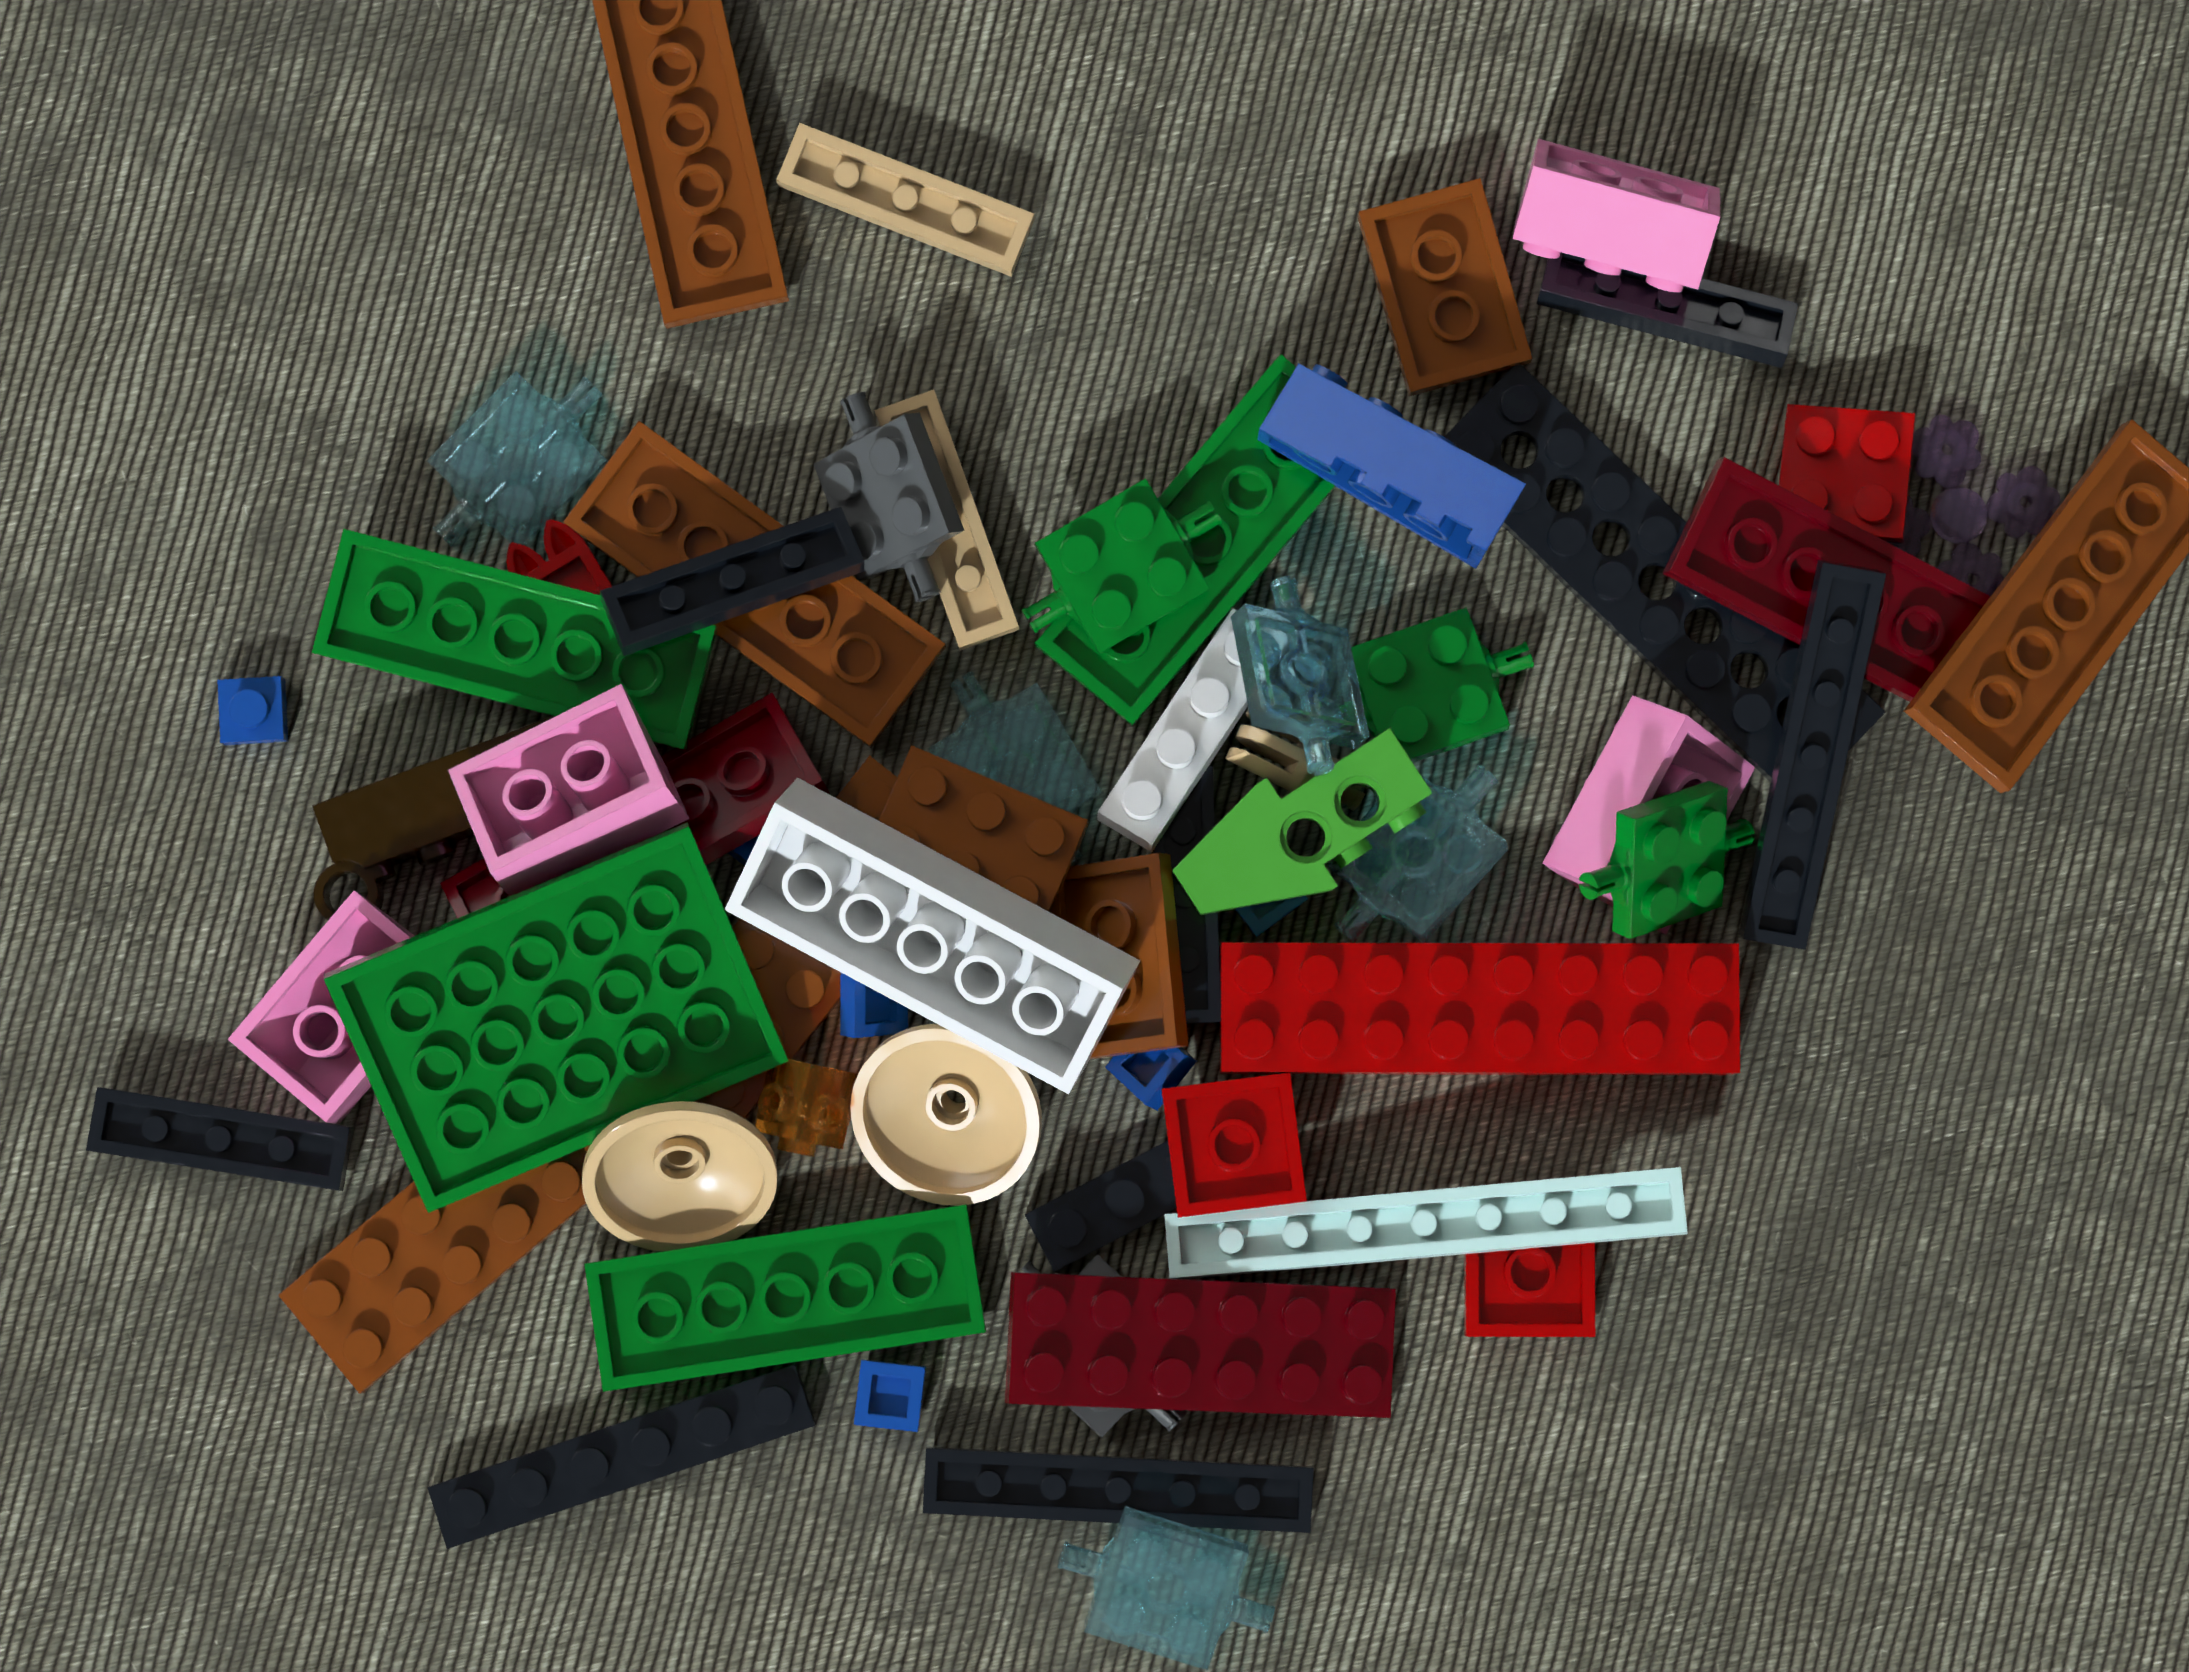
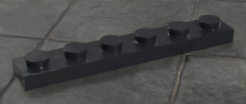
M1818 559L1739 935L1743 939L1806 950L1886 573L1881 570Z
M796 1363L429 1486L427 1489L446 1548L449 1549L816 1425Z
M926 1447L923 1513L1311 1533L1313 1466Z

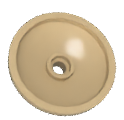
M938 1024L911 1027L892 1035L882 1042L870 1054L859 1071L851 1095L850 1110L853 1131L860 1149L868 1162L895 1188L929 1203L951 1206L969 1205L1001 1194L1018 1181L1026 1171L1034 1157L1041 1137V1105L1029 1074ZM954 1090L961 1093L966 1102L956 1103L948 1097L947 1091Z
M687 1101L665 1102L631 1111L610 1123L599 1133L585 1155L582 1169V1189L590 1212L611 1234L632 1245L663 1252L732 1241L752 1229L764 1217L774 1200L777 1189V1164L767 1139L753 1124L729 1110L705 1103Z

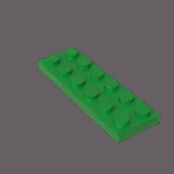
M1282 354L1276 358L1158 497L1162 507L1175 516L1176 519L1188 514L1209 500L1215 510L1194 522L1195 525L1200 524L1217 513L1220 516L1222 525H1218L1190 541L1193 560L1210 590L1100 654L1096 651L1084 628L1069 617L1068 614L1052 622L1035 642V646L1132 727L1336 487L1257 440L1260 426L1296 368Z
M343 529L312 653L553 716L566 712L622 684L652 741L686 750L718 626L711 625L623 656L602 605L600 595Z
M967 1204L584 1264L603 1392L986 1332Z

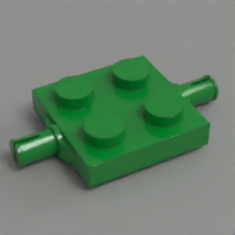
M1145 478L1035 542L1034 545L1051 572L1054 592L1029 607L1021 609L1026 620L1047 608L1050 609L1049 612L1029 623L1034 633L1068 614L1069 617L1084 628L1096 651L1100 654L1210 590L1193 560L1190 541L1214 527L1222 525L1218 513L1198 525L1194 524V522L1215 510L1212 503L1208 500L1200 507L1176 519L1175 516L1162 507Z
M1467 607L1347 648L1346 655L1357 682L1356 702L1327 712H1321L1327 733L1331 738L1334 735L1365 725L1375 738L1390 728L1414 763L1509 730L1510 723L1499 696V678L1534 667L1532 655H1528L1529 647L1526 642H1523L1515 647L1490 655L1489 650L1478 639Z
M1707 781L1617 811L1616 842L1610 862L1606 867L1585 872L1579 877V880L1584 882L1579 884V889L1585 898L1593 900L1598 896L1611 893L1613 899V932L1633 939L1722 907L1725 855L1732 849L1752 844L1754 837L1749 835L1755 834L1752 824L1746 819H1739L1736 822L1726 824L1728 788Z

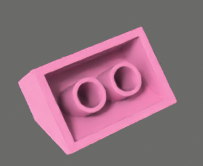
M1538 139L1515 222L1513 239L1524 242L1523 249L1537 256L1557 259L1562 252L1584 258V265L1599 273L1620 275L1622 269L1646 275L1645 281L1649 285L1661 290L1682 292L1683 286L1698 289L1720 220V188Z
M622 684L448 770L490 874L509 897L651 838L689 819L669 771Z
M1632 695L1542 864L1579 889V884L1584 883L1579 880L1581 874L1606 867L1610 862L1616 842L1617 811L1707 781L1728 788L1727 822L1755 767L1688 715ZM1611 893L1597 897V899L1613 907ZM1671 925L1656 931L1667 934Z
M354 890L228 1040L323 1121L340 1124L368 1091L371 1084L325 984L324 974L414 937V935Z

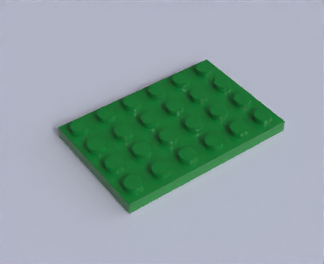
M688 822L324 974L325 984L428 1213L591 1145L604 1128L631 1111L658 1103L675 1101L693 1102L789 1061Z

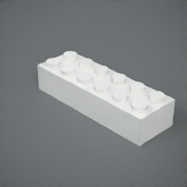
M798 777L774 803L724 909L1067 1094L1071 1092L1087 1066L1140 963V960Z

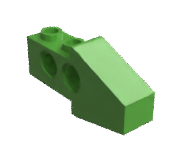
M1389 728L1282 799L1266 777L1257 783L1172 872L1200 915L1330 892L1338 885L1325 867L1326 863L1335 859L1340 869H1342L1373 848L1366 837L1387 823L1393 832L1397 833L1426 814L1427 811L1421 804V801L1429 797L1432 791ZM1354 785H1362L1373 791L1377 798V810L1372 818L1365 821H1355L1345 815L1341 807V796L1347 788ZM1297 821H1312L1322 830L1324 842L1317 854L1303 857L1295 854L1289 848L1286 839L1287 831Z

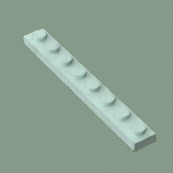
M1681 1167L1314 1200L1180 1218L1177 1217V1213L1164 1214L1170 1279H1194L1688 1234Z

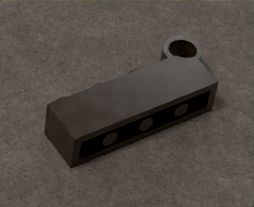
M554 716L312 805L331 860L335 863L327 867L319 875L315 883L314 901L320 914L329 920L336 912L331 905L330 892L333 884L344 875H359L365 881L368 888L367 900L381 910L384 901V891L381 882L396 875L394 865L417 857L420 865H426L455 854L456 850L453 843L475 835L448 770Z

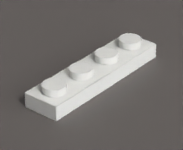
M1232 608L1098 810L1097 820L1148 851L1153 852L1286 649L1287 640Z

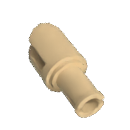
M1251 702L1246 716L1251 721L1296 743V746L1265 730L1250 725H1241L1235 737L1238 742L1285 768L1282 769L1246 750L1230 747L1225 758L1264 779L1267 777L1270 782L1290 792H1293L1340 761L1323 752L1324 745L1320 744L1321 737L1253 702ZM1354 785L1347 788L1341 796V803L1354 811L1365 796V793L1360 790L1362 787L1366 789L1368 787Z

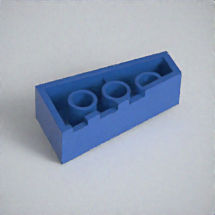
M1298 363L1260 426L1257 440L1477 569L1526 484L1457 448L1455 444L1442 435L1428 429L1424 430L1402 418L1403 415L1386 402L1375 397H1370L1367 400L1346 389L1348 383L1328 368L1315 364L1313 369L1310 370Z

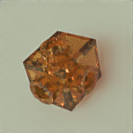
M790 1059L786 1063L767 1070L763 1090L759 1097L755 1127L761 1133L779 1137L778 1150L815 1157L817 1145L843 1149L847 1128L851 1119V1095L858 1073Z

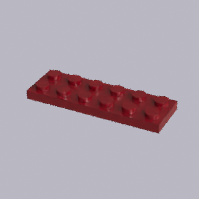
M1725 457L1716 461L1662 573L1800 645L1818 559L1883 571L1886 573L1864 679L1911 702L1991 597Z
M773 693L766 695L688 741L686 750L674 748L661 756L689 817L688 820L665 831L688 822L706 865L760 835L774 803L797 777L830 794ZM484 858L440 883L457 918L509 897L490 874Z
M1011 1272L1005 1403L1391 1418L1396 1289Z

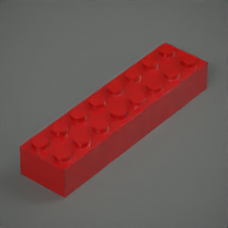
M1221 942L1220 1074L1733 1075L1740 1073L1739 943Z

